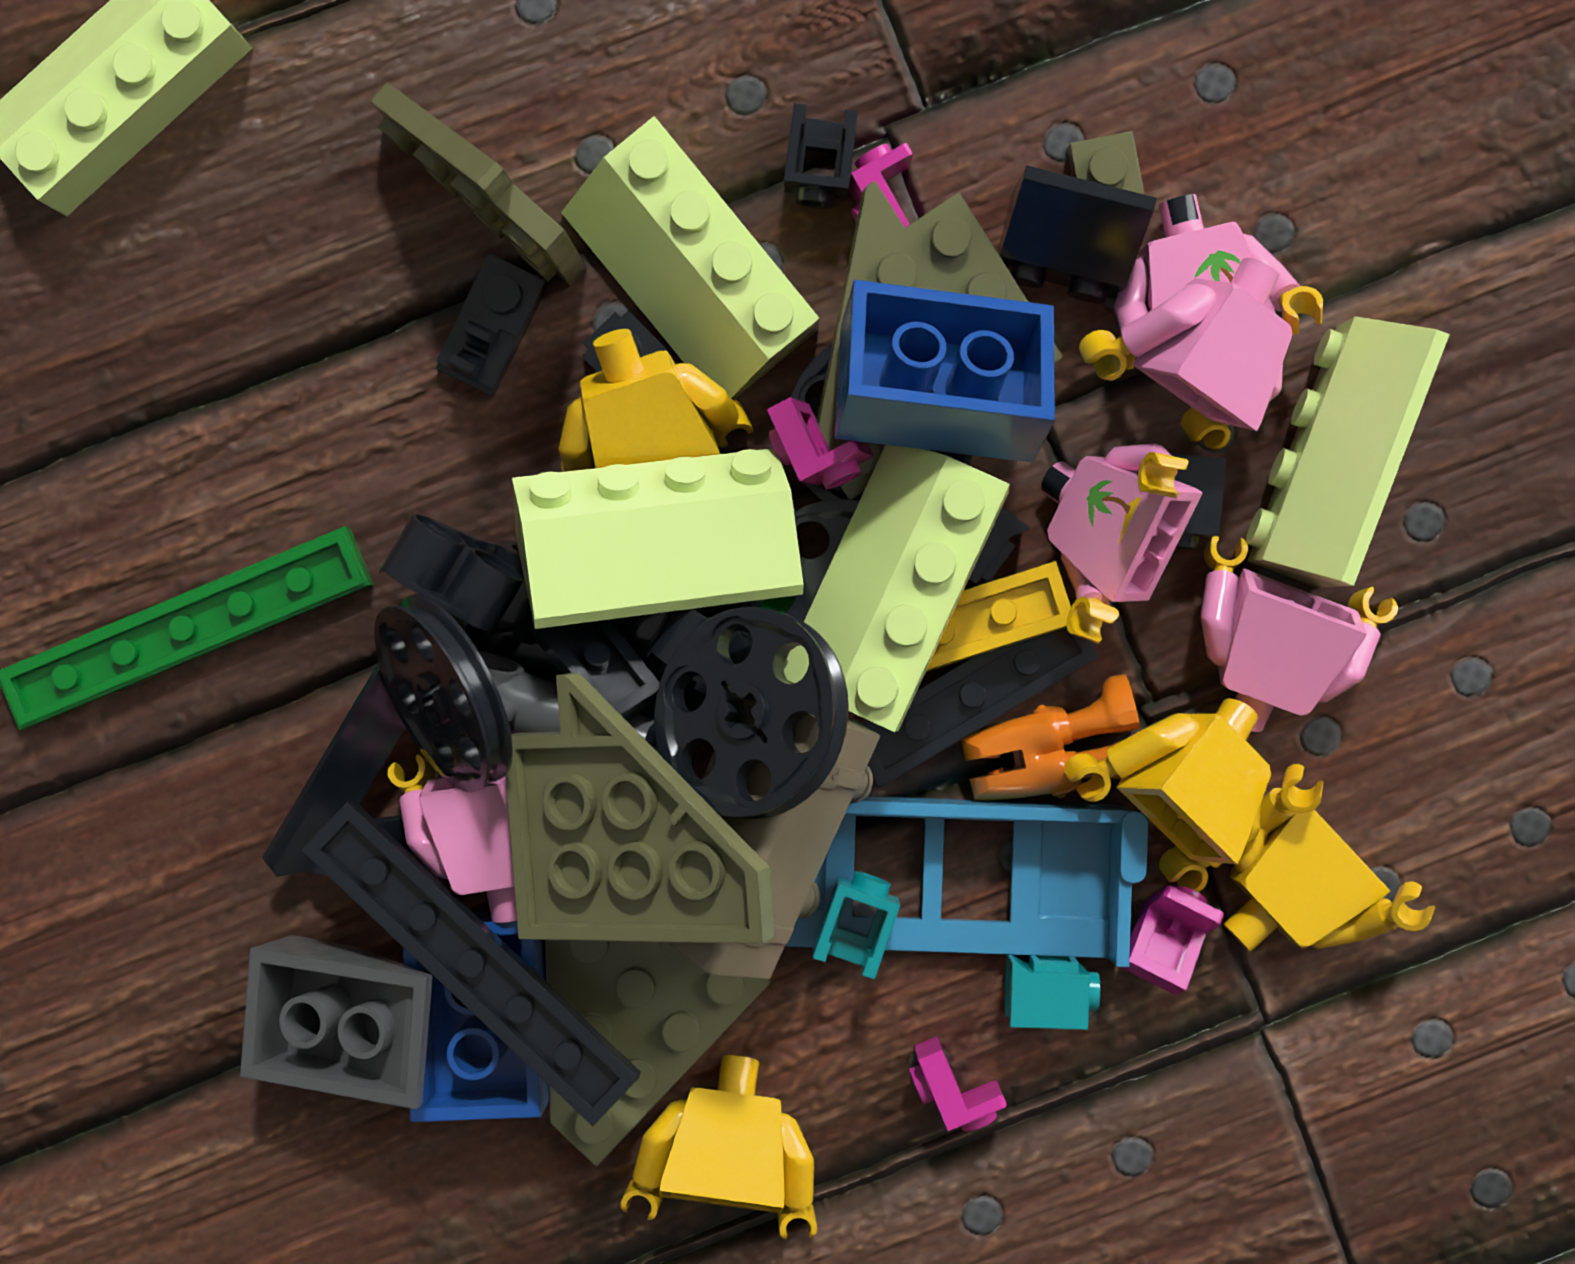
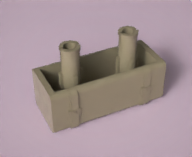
M743 699L748 716L742 724L755 726V719L751 714V709L757 702ZM812 714L803 716L794 728V744L801 753L809 751L818 740V722ZM848 716L847 731L839 757L828 777L808 799L783 814L769 818L744 819L719 815L770 866L775 927L774 939L764 944L667 943L710 974L770 979L785 945L788 944L794 931L797 919L810 917L818 908L820 891L814 881L850 802H861L871 792L873 775L867 765L880 739V735ZM715 751L702 779L709 775L714 767ZM764 762L754 765L747 777L749 795L753 800L757 801L767 794L771 785V774Z

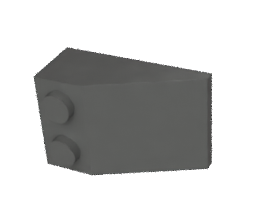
M291 935L250 948L240 1077L411 1109L421 1107L433 975L349 944Z

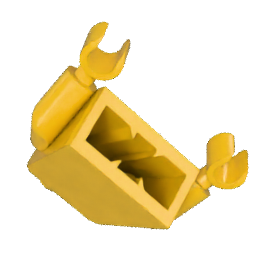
M618 329L603 334L593 341V347L602 371L580 380L582 397L573 401L567 408L558 450L561 458L562 472L604 468L614 464L630 465L665 461L678 457L719 455L718 445L721 448L728 446L725 437L729 432L742 428L749 435L753 432V427L741 403L731 399L724 388L689 363L675 364L667 350L657 351L640 357L631 331L629 329Z
M1229 698L1223 700L1216 714H1173L1108 748V757L1101 761H1098L1093 755L1083 753L1071 757L1064 766V774L1070 782L1081 780L1085 775L1094 773L1089 781L1082 783L1076 789L1083 799L1092 802L1102 800L1108 794L1111 788L1110 778L1118 774L1122 779L1117 788L1177 846L1165 852L1159 860L1161 873L1169 882L1176 881L1179 886L1187 887L1197 892L1203 890L1207 884L1208 873L1206 868L1211 865L1218 868L1223 863L1238 864L1246 844L1258 835L1260 831L1261 802L1271 777L1270 765L1246 741L1258 720L1257 713L1247 704Z
M1300 764L1289 766L1284 774L1282 788H1274L1263 797L1261 802L1260 831L1253 840L1246 844L1238 864H1234L1230 871V879L1249 900L1223 924L1228 931L1251 952L1276 928L1289 941L1301 949L1309 946L1323 949L1364 941L1395 930L1398 926L1407 931L1414 932L1427 927L1432 919L1435 906H1428L1418 911L1409 908L1405 904V902L1412 901L1420 895L1422 886L1414 881L1405 882L1399 887L1393 902L1384 898L1390 890L1314 810L1321 803L1324 782L1320 780L1313 788L1301 790L1294 785L1302 779L1304 766Z
M735 1055L722 1056L717 1090L691 1088L687 1099L671 1102L643 1135L633 1171V1179L630 1181L621 1200L622 1211L627 1213L633 1196H643L651 1204L647 1220H652L659 1210L663 1197L778 1213L779 1231L783 1239H787L786 1226L789 1221L795 1218H803L807 1220L809 1238H813L816 1235L817 1223L814 1207L811 1204L814 1198V1158L796 1119L788 1114L781 1113V1100L755 1096L759 1068L758 1060Z

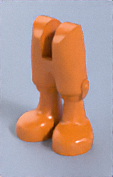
M1120 674L1107 678L1102 687L1101 697L1088 707L1067 714L1066 710L1061 707L1039 705L1033 710L1032 714L998 723L962 738L960 742L965 761L980 758H1000V754L1008 752L1013 753L1015 761L1014 768L1003 770V767L987 774L970 778L974 801L1018 799L1052 794V797L1064 798L1067 794L1076 791L1077 787L1083 783L1082 779L1092 778L1094 773H1089L1081 778V780L1070 782L1064 774L1066 762L1071 757L1083 753L1093 755L1098 761H1101L1108 757V748L1125 739L1102 748L1077 753L1075 751H1065L1064 746L1073 743L1074 740L1094 735L1122 733L1140 729L1138 713L1127 675ZM1117 774L1111 779L1121 780L1122 778Z

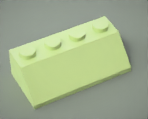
M110 0L0 100V159L38 201L68 216L253 48L210 0Z
M655 116L603 157L561 212L682 362L695 366L724 388L733 400L819 330L820 318Z
M1356 316L1339 324L1335 330L1329 328L1325 332L1314 357V365L1321 368L1313 389L1306 388L1302 392L1292 414L1291 424L1297 426L1298 429L1290 450L1283 448L1279 452L1269 475L1268 483L1275 486L1267 510L1260 508L1256 512L1248 529L1246 543L1253 547L1247 562L1316 588L1354 586L1450 334L1437 329Z
M885 445L804 620L806 624L815 629L828 642L834 651L845 677L850 712L893 732L899 731L1008 496L1009 483L934 451ZM797 646L792 649L787 657L788 664L784 668V674L786 679L792 683H797L801 680L808 670L809 657L803 646Z
M774 448L763 450L747 449L736 453L701 457H678L672 460L630 465L614 464L604 468L559 473L545 472L533 476L512 478L516 541L535 629L803 594L804 583L792 492L780 458Z

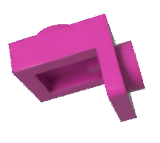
M907 143L893 150L890 149L888 144L880 145L865 153L855 162L857 170L851 173L848 188L858 204L851 209L855 222H857L863 189L873 181H876L904 227L906 228L910 225L886 183L887 180L910 167L913 153Z
M790 397L767 409L775 426L774 429L769 431V437L774 450L786 466L792 464L800 482L814 485L823 483L826 490L839 487L857 478L862 473L859 465L874 457L869 444L859 441H848L830 451L808 403Z
M1165 886L1144 900L1130 938L1129 967L1121 968L1174 995L1186 991L1205 936L1220 926L1224 913L1208 905L1207 899L1193 889L1183 886Z
M937 1036L914 1045L920 1063L909 1069L914 1084L924 1105L933 1101L936 1102L948 1131L960 1126L963 1131H973L982 1128L997 1118L996 1111L1007 1106L997 1080L961 1094Z

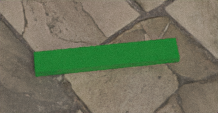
M344 526L0 669V686L18 729H29L371 587L374 583L351 528Z

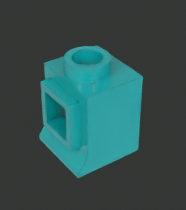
M859 871L854 872L852 881L838 876L813 946V958L825 962L829 954L861 965L862 975L875 980L900 909L899 898L888 894L891 883ZM848 898L877 908L868 935L838 926Z
M1005 954L1004 1015L1009 1016L1010 1027L1088 1030L1089 1011H1098L1100 1004V979L1098 972H1087L1075 957L1029 955L1028 961H1023L1016 955Z

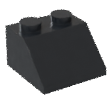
M1026 165L1011 195L997 253L1018 285L1042 288L1044 281L1069 287L1067 294L1075 299L1091 303H1105L1106 296L1116 298L1118 293L1122 292L1127 286L1157 198Z

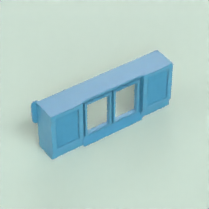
M867 796L861 802H850L814 881L820 891L818 908L810 917L797 919L789 942L785 945L789 947H813L838 876L852 881L854 875L856 816L925 818L921 918L896 917L885 950L1108 958L1116 967H1129L1132 883H1138L1146 876L1148 820L1144 814L1124 805L974 801ZM944 819L1013 821L1009 921L941 918ZM848 898L838 926L868 935L874 916L852 915L853 899Z

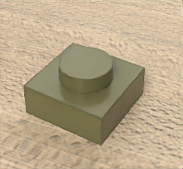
M1133 131L1072 142L1067 147L1072 177L1144 194Z

